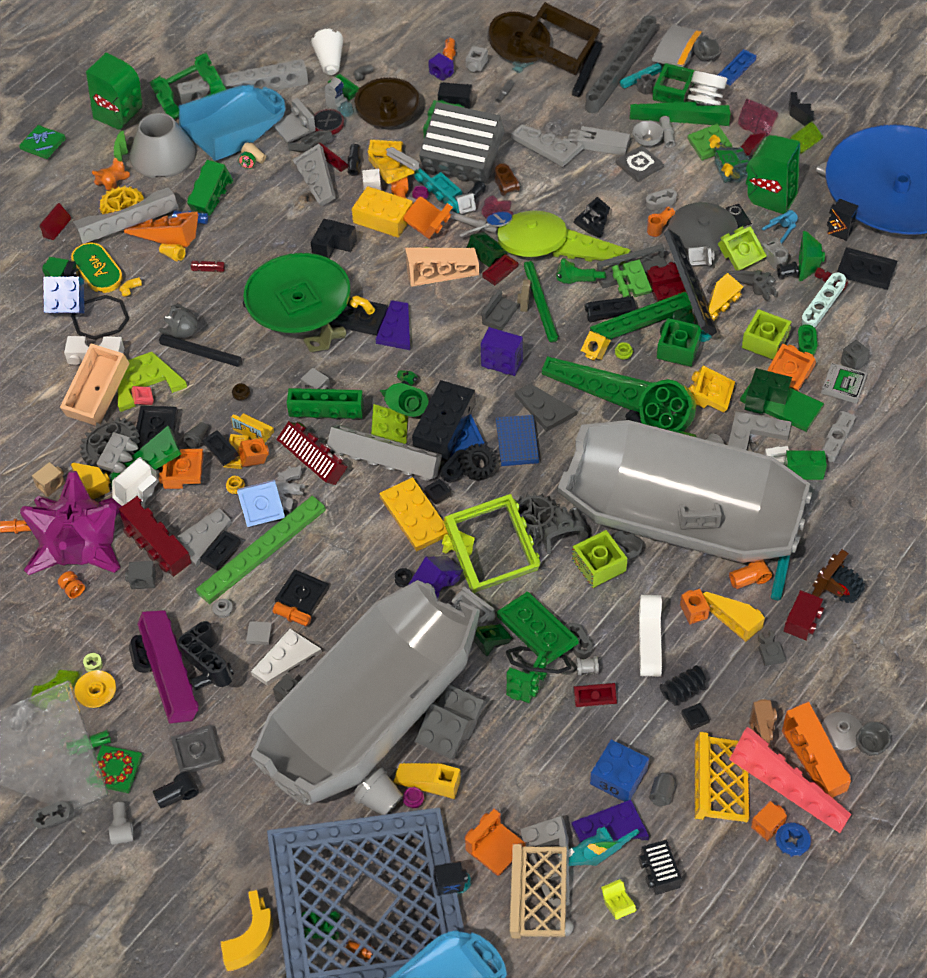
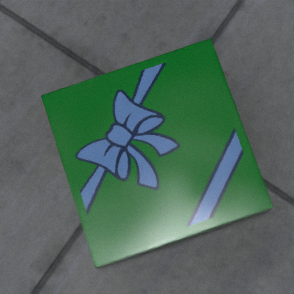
M37 125L21 142L19 147L20 150L48 159L64 142L66 137L62 133Z

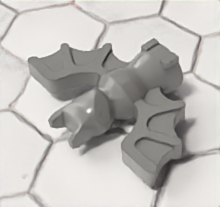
M288 466L286 471L278 472L279 478L275 480L283 509L288 510L290 513L294 503L292 499L285 495L287 493L293 495L304 494L301 491V488H305L304 484L288 482L300 478L301 466Z

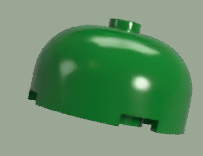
M670 379L650 384L643 391L638 404L642 424L665 430L674 429L684 432L690 427L696 415V402L692 392L682 383Z

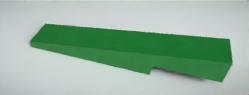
M696 102L630 104L629 118L632 120L659 121L661 117L668 116L670 122L729 126L731 113L729 105L696 106Z

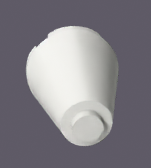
M323 29L315 33V37H312L311 42L324 73L334 75L339 71L343 36L338 31L336 33L332 32V29Z

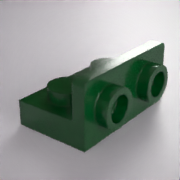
M485 232L471 235L466 247L475 248L477 258L488 267L493 265L495 258L503 257L508 253L500 243Z

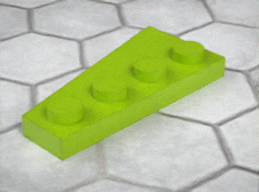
M567 229L566 240L560 248L553 251V257L564 255L568 259L579 257L585 258V261L590 262L592 260L603 261L628 254L630 249Z

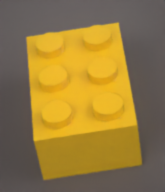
M367 186L352 207L353 223L399 238L408 225L403 218L413 205V201Z

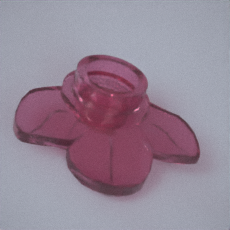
M494 195L488 197L484 201V206L481 210L482 216L488 218L489 215L496 212H508L513 215V212L509 210L511 201H497Z

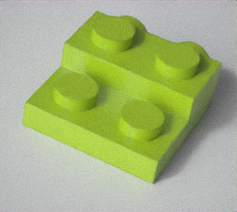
M742 226L734 231L735 234L730 235L728 233L720 238L721 241L717 243L725 259L729 257L735 270H742L767 257L751 226L745 229Z

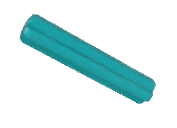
M656 63L620 80V86L625 89L636 84L637 79H641V75L644 74L653 76L662 71V66Z
M791 555L779 557L771 592V599L781 600Z

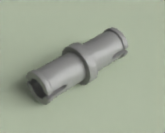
M663 116L659 120L663 128L662 137L664 138L665 147L671 148L675 145L674 129L671 127L670 118Z

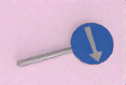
M508 212L493 213L487 218L486 224L461 233L459 236L463 237L488 226L500 227L507 225L511 222L512 215Z

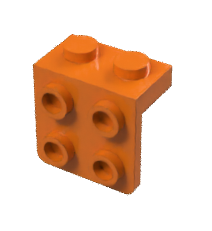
M418 197L404 215L403 220L430 239L434 233L438 234L442 229V222L446 223L451 217L450 211L453 207L447 203L441 211L423 197Z
M493 809L489 814L486 813L482 816L480 824L475 829L472 828L465 836V848L468 853L494 874L501 875L512 863L513 844H522V847H525L526 844L501 824V814Z

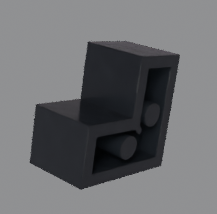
M323 218L310 242L312 254L330 258L334 249L351 252L357 241L356 227Z

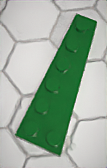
M548 356L542 368V375L629 410L638 411L639 414L640 407H638L640 397L643 391L652 384V382Z

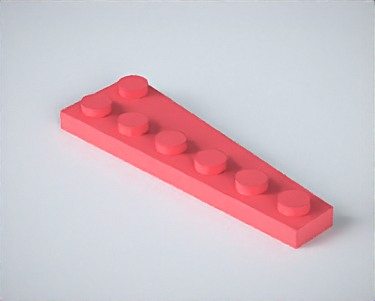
M747 727L729 760L840 833L852 814L825 793L817 784L806 780L797 767L793 769L784 761L786 759L784 756L773 752L764 739Z

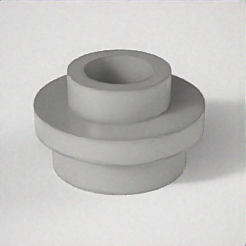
M219 599L214 602L212 609L216 616L226 618L231 614L233 606L228 599Z

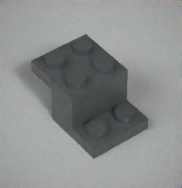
M450 684L443 691L439 703H432L429 707L415 742L453 760L462 740L470 739L486 700Z

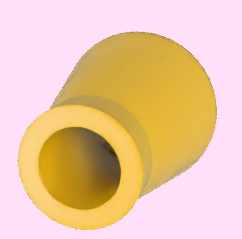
M162 243L159 247L161 254L174 261L183 260L186 254L185 248L180 244Z

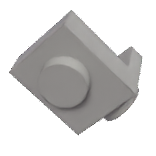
M711 247L687 248V255L691 266L712 265L715 256L714 250H711Z

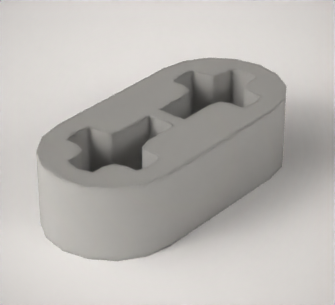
M673 189L651 193L646 197V207L650 210H658L674 205L677 193Z

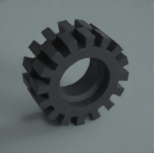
M477 443L465 450L459 462V465H462L461 471L465 470V476L469 474V479L475 477L474 481L484 480L494 471L497 462H495L496 456L492 457L494 452L488 451L490 447L484 448V444L479 446ZM472 457H480L484 462V467H476L472 463Z

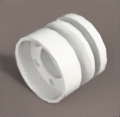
M694 71L691 81L698 84V87L689 88L690 91L696 92V95L688 94L687 99L706 106L721 105V102L716 101L715 97L723 98L722 94L717 93V89H725L727 78Z

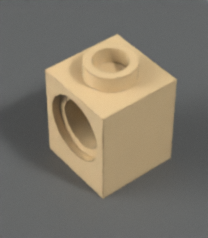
M50 462L32 475L35 486L47 497L65 484L62 469L58 466L55 467Z

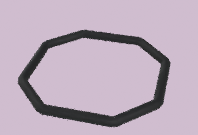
M109 295L84 301V305L105 298L119 302L125 315V320L117 330L92 336L80 332L75 318L76 314H71L77 334L96 340L119 333L129 320L123 301Z
M517 646L506 650L510 663L527 671L559 674L572 668L565 655H561L560 658L564 660L567 667L557 670L529 667L513 660L510 653L518 650L532 651L528 647Z

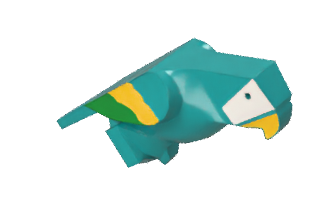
M599 827L595 836L583 840L575 848H568L569 866H596L621 849L622 845L640 832L636 829L614 842L607 829Z

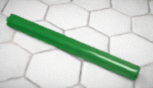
M532 261L525 262L524 269L528 280H531V290L548 341L551 343L556 342L558 335Z

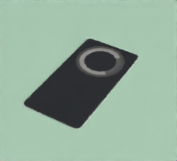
M740 204L725 208L736 219L738 228L752 224Z

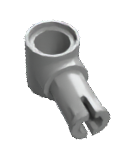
M116 802L113 804L114 820L112 825L109 826V836L112 845L134 841L133 826L127 819L125 803Z

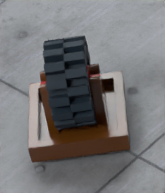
M842 549L838 555L834 553L831 556L828 565L821 569L817 575L818 578L812 585L814 587L812 595L820 597L827 590L830 594H835V598L839 597L840 601L843 602L845 600V603H854L865 590V583H863L862 578H859L858 573L854 574V570H848V567L843 565L849 554Z

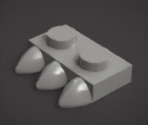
M113 432L97 462V466L114 473H122L126 467L121 462L133 460L132 456L126 451L137 450V444L130 437Z

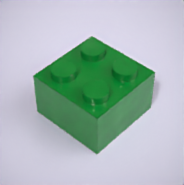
M667 318L658 342L657 359L692 367L701 342L702 330L700 326Z

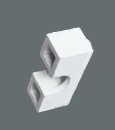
M68 336L64 351L68 364L78 365L82 363L89 348L86 336ZM103 337V341L99 346L124 353L121 337Z

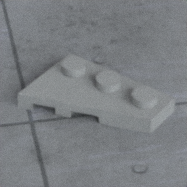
M218 508L175 537L189 552L191 562L196 568L200 564L203 554L224 530L226 531L232 524L231 519Z

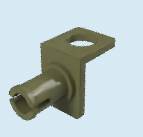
M328 323L322 326L320 336L304 338V343L310 352L328 350L331 340L345 338L346 330L344 327L332 329ZM310 342H318L320 346H312Z

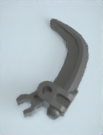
M761 270L722 272L712 280L707 289L708 293L711 294L716 282L728 273L738 282L753 285L754 294L763 295L765 300H769L768 293L776 295L775 287L769 286L774 284L775 278L771 276V273H763Z

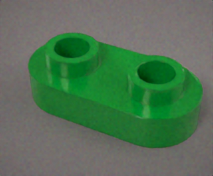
M804 324L798 329V351L814 355L817 351V332L812 325Z

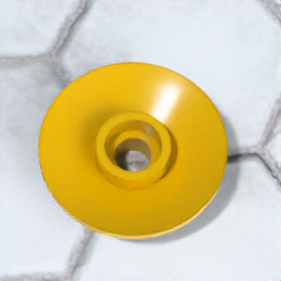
M99 670L84 674L75 685L76 699L83 706L90 708L107 704L116 692L114 678L109 673Z

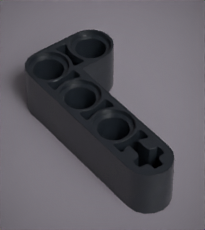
M208 621L200 622L181 635L177 643L185 659L216 686L225 687L232 682L233 676L225 660L211 649L218 641L211 623Z

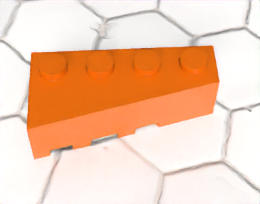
M806 702L786 711L782 733L813 782L832 798L848 791L851 782L850 775L844 769L810 703Z

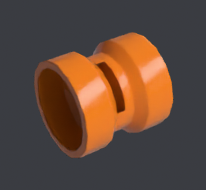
M73 571L63 573L58 579V585L61 589L65 590V594L71 599L77 598L85 590V585L82 581L78 580L77 575Z

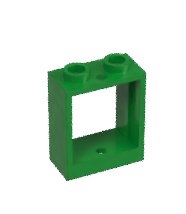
M665 63L653 87L652 100L663 103L686 102L688 94L690 95L691 92L689 88H693L695 84L691 80L693 72L696 70ZM666 78L686 82L683 90L663 85Z

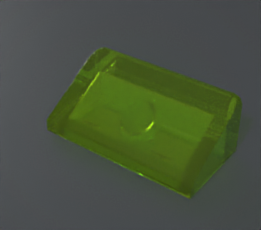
M810 122L792 135L790 139L800 141V154H802L823 139V135L816 125Z

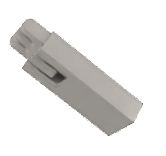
M582 126L581 130L571 129L568 139L574 144L578 142L584 144L583 149L623 156L626 154L630 143V134Z

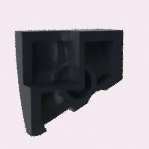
M596 197L574 219L573 223L587 233L601 238L610 207L599 197Z

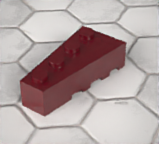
M136 496L119 508L124 525L123 531L128 538L132 537L135 540L136 545L141 550L144 548L152 561L156 560L165 573L169 572L174 577L192 563L189 552L173 534L169 536L165 525L161 521L157 523L153 512L148 507L144 509L141 504L142 500Z

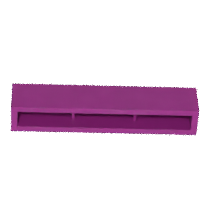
M165 610L142 612L137 625L143 638L142 641L151 664L168 723L193 721L199 706L193 696L192 684L189 683L187 678V668L183 665L182 653L178 650L176 644V635L173 634L171 629V620L167 617Z

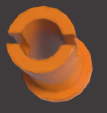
M349 940L345 948L354 954L360 945ZM363 947L357 957L367 962L373 954Z

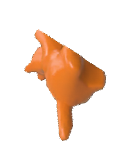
M116 158L113 159V164L110 167L99 171H92V174L95 176L94 183L97 186L104 184L107 191H111V188H118L117 181L129 178L130 173L124 171L125 166L123 162L118 161Z

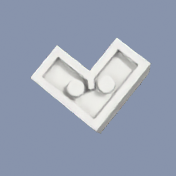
M139 457L112 481L113 499L121 506L136 496L143 501V491L157 480L156 471Z

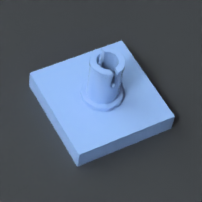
M275 480L237 489L247 527L285 518Z

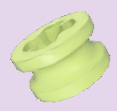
M96 653L87 654L83 659L87 672L101 670L103 666L100 655ZM93 660V662H96V665L93 666L89 662Z

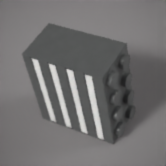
M436 102L419 153L424 171L430 174L442 172L446 177L452 176L462 181L470 180L474 183L476 181H483L487 184L504 134L501 116Z

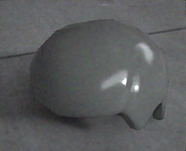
M708 36L697 38L694 42V53L701 60H709L716 57L719 53L717 40L710 39Z
M622 530L614 533L613 540L627 559L635 558L641 553L643 544L639 537L633 533L624 534Z
M867 722L856 734V745L861 752L869 756L879 755L890 745V732L885 725L879 722Z

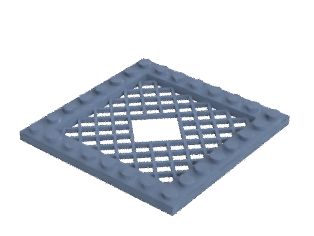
M440 808L267 830L286 978H390L423 950L430 938L433 940L437 938L434 933L438 927H440L441 935L451 931L464 932L457 893L437 896L433 878L434 866L451 863ZM411 835L421 841L415 849L406 844ZM406 836L403 840H400L399 838H397V837ZM390 838L399 844L394 852L384 846ZM384 839L381 844L376 840ZM368 841L377 847L372 855L363 850ZM357 842H362V843L360 844V846H357L356 844H354V843H357ZM346 844L356 850L350 858L341 853ZM335 845H340L338 849L332 847ZM423 845L426 856L418 852ZM325 847L334 853L328 861L319 856ZM402 847L411 852L406 861L397 855ZM313 848H318L316 852L310 850ZM303 850L312 856L306 864L297 859ZM380 850L390 855L385 863L375 858ZM359 853L368 858L363 866L353 861ZM415 855L425 861L419 869L410 864ZM337 856L346 861L341 869L331 864ZM393 858L403 864L397 872L388 867ZM315 859L324 864L319 872L309 867ZM294 862L302 867L297 875L295 874ZM371 862L381 867L376 875L366 870ZM350 864L359 870L354 878L344 873ZM427 864L430 877L422 872ZM328 867L337 873L332 881L322 876ZM406 867L415 872L410 881L400 875ZM384 870L394 876L388 884L378 878ZM305 871L315 876L309 885L300 879ZM362 873L397 896L373 929L337 905ZM340 876L350 882L344 890L334 884ZM418 876L428 881L423 890L413 884ZM318 879L328 885L322 893L312 887ZM396 879L406 884L401 893L391 887ZM297 883L305 888L300 896L298 895ZM431 885L434 897L426 893ZM410 887L420 893L414 901L404 896ZM330 888L340 893L334 902L325 896ZM308 891L318 897L312 905L303 900ZM422 896L432 902L427 910L417 905ZM400 899L410 905L405 913L395 908ZM321 900L331 906L325 914L315 908ZM300 903L308 908L303 917L301 915ZM434 906H436L437 917L430 913ZM334 908L343 914L338 923L328 917ZM413 908L423 914L418 922L408 917ZM391 911L401 917L395 926L386 920ZM311 912L321 917L315 926L306 921ZM347 917L356 923L351 932L341 926ZM426 917L436 923L431 931L421 926ZM404 920L414 926L409 934L399 929ZM324 921L334 926L328 936L318 929ZM382 923L392 929L386 938L376 932ZM303 924L311 929L306 938L304 936ZM360 926L369 932L364 941L354 935ZM417 929L427 935L422 943L412 938ZM337 930L347 935L341 945L331 938ZM395 932L405 938L399 947L389 941ZM314 933L324 938V941L318 948L309 942ZM373 935L382 941L377 950L367 944ZM350 938L360 945L354 954L344 947ZM408 941L418 947L412 956L402 950ZM327 942L337 948L331 957L321 951ZM386 944L395 950L390 959L380 953ZM306 946L315 951L309 960ZM363 947L373 954L367 963L357 957ZM340 951L351 957L344 966L334 960ZM399 953L405 958H407L404 960L394 961V959L397 957ZM318 954L328 960L322 969L312 964V961ZM376 957L384 961V963L371 964ZM353 960L362 965L348 968ZM331 963L335 965L337 968H339L337 970L326 971V969L329 967ZM309 967L316 971V973H310Z

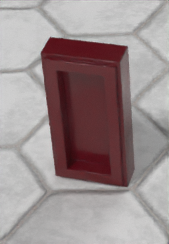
M505 254L482 273V278L496 286L518 268V262Z

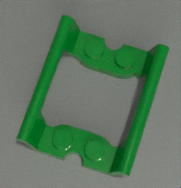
M206 52L195 57L194 65L167 79L159 76L149 81L155 94L158 93L156 96L163 110L174 120L179 118V106L173 101L174 94L169 86L170 84L198 70L201 78L209 84L211 94L207 96L226 90L215 67L210 66L212 62Z

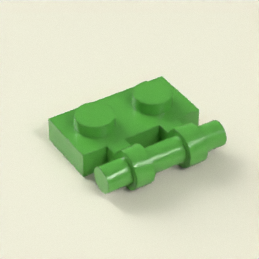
M640 259L624 263L622 266L624 271L620 270L618 265L612 267L613 278L617 281L619 293L623 297H630L629 292L631 291L634 297L651 293L652 289ZM623 278H627L628 283H629L628 285L625 284V281H624Z

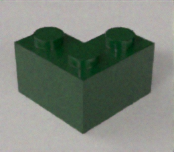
M756 368L746 395L744 409L763 414L767 400L785 405L792 377Z

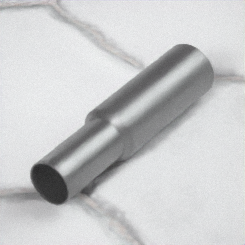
M509 79L496 97V102L500 103L503 97L507 95L514 85L513 80Z

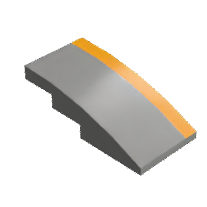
M672 24L662 38L652 61L684 67L691 59L692 52L694 51V42L702 36V31Z

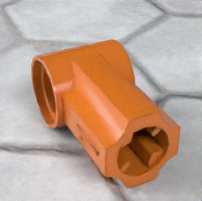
M764 560L750 562L746 567L729 572V578L733 588L739 589L755 582L757 584H764L772 578V573Z

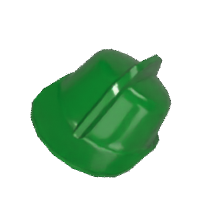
M403 383L393 384L385 394V401L390 409L409 417L422 415L429 403L428 396L424 391Z

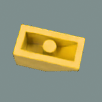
M79 463L71 464L72 470L77 471L91 499H96L110 492L108 486L111 483L106 473L103 474L99 467Z

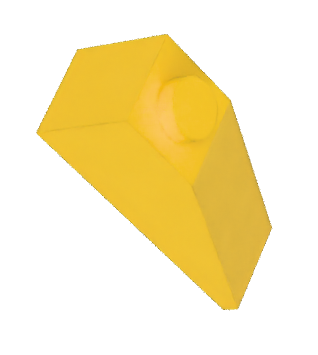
M710 592L703 593L710 607L709 611L745 642L763 628L765 617L758 609H754L749 604Z

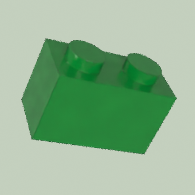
M786 450L784 465L804 480H824L827 467L825 451Z

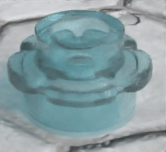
M342 102L338 107V111H340L343 117H348L353 114V106L348 102Z

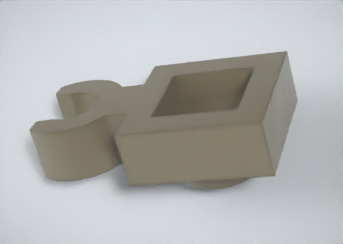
M527 279L523 280L522 291L518 293L517 297L520 311L523 312L528 311L531 280Z

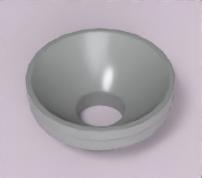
M642 121L633 128V137L642 146H653L660 142L663 136V128L654 121ZM644 138H651L652 140H651V141H646V140H643V139H644Z

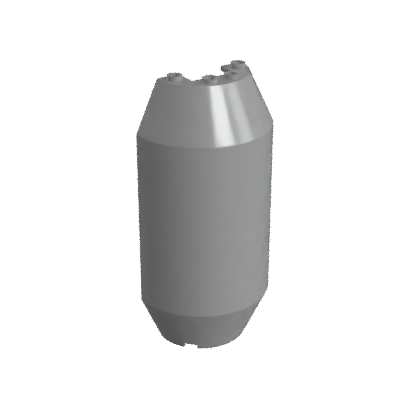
M630 420L581 425L576 438V451L568 472H563L558 486V492L596 524L740 563L788 556L792 552L795 553L801 536L797 533L798 530H803L805 519L802 518L805 504L810 503L812 492H809L810 483L774 457ZM714 503H719L721 512L719 528L680 529L678 518L679 505H684L685 511L709 510L715 508Z
M419 580L374 603L269 713L251 754L252 760L265 775H269L275 781L274 784L294 800L305 805L316 803L360 784L465 668L479 622V609L474 605H468L464 602L460 603L462 611L455 609L448 603L444 604L438 601L432 585L429 583L425 584ZM429 680L425 687L412 699L410 695L424 682Z

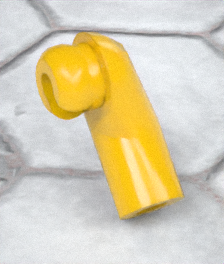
M140 278L128 280L120 286L119 291L123 297L131 294L130 289L142 285Z
M356 295L349 301L350 305L354 308H357L358 305L362 306L368 315L375 312V308L368 299Z

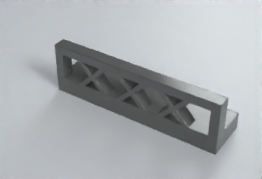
M663 244L597 262V271L606 272L605 279L597 278L602 288L618 285L617 281L613 278L612 267L618 265L619 269L624 271L622 268L623 264L619 265L623 261H626L625 263L632 262L637 257L642 256L640 261L646 276L647 270L652 266H666L667 263L663 257ZM658 252V255L651 256L653 253ZM609 266L607 269L602 270V267Z

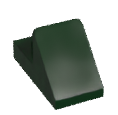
M501 624L477 627L474 636L476 645L486 657L494 646L509 644L512 639Z

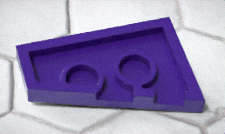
M391 300L377 334L376 344L410 350L408 303Z

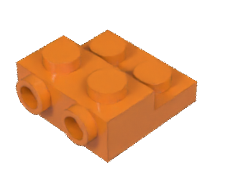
M782 343L767 371L792 377L790 388L799 391L805 379H808L815 367L816 360L812 354L808 352L802 353L795 346L790 344L787 346Z
M180 449L181 455L161 466L163 471L159 473V482L163 484L164 489H182L183 484H201L203 449Z

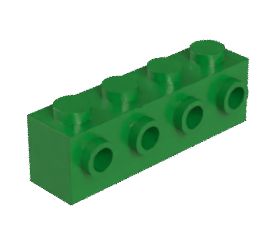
M288 388L286 403L289 417L362 419L364 400L362 390Z

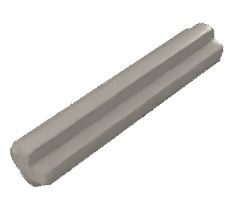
M393 147L386 149L387 156L413 171L420 168V163Z

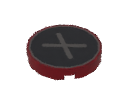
M321 110L313 115L315 132L331 131L332 135L343 129V116L336 110Z

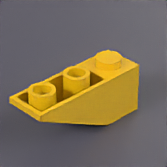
M728 273L716 282L711 292L708 309L713 321L717 319L721 311L725 312L729 308L732 301L735 303L741 297L740 292L743 286Z
M400 763L393 783L406 787H416L421 791L455 799L461 782L459 768L440 763Z

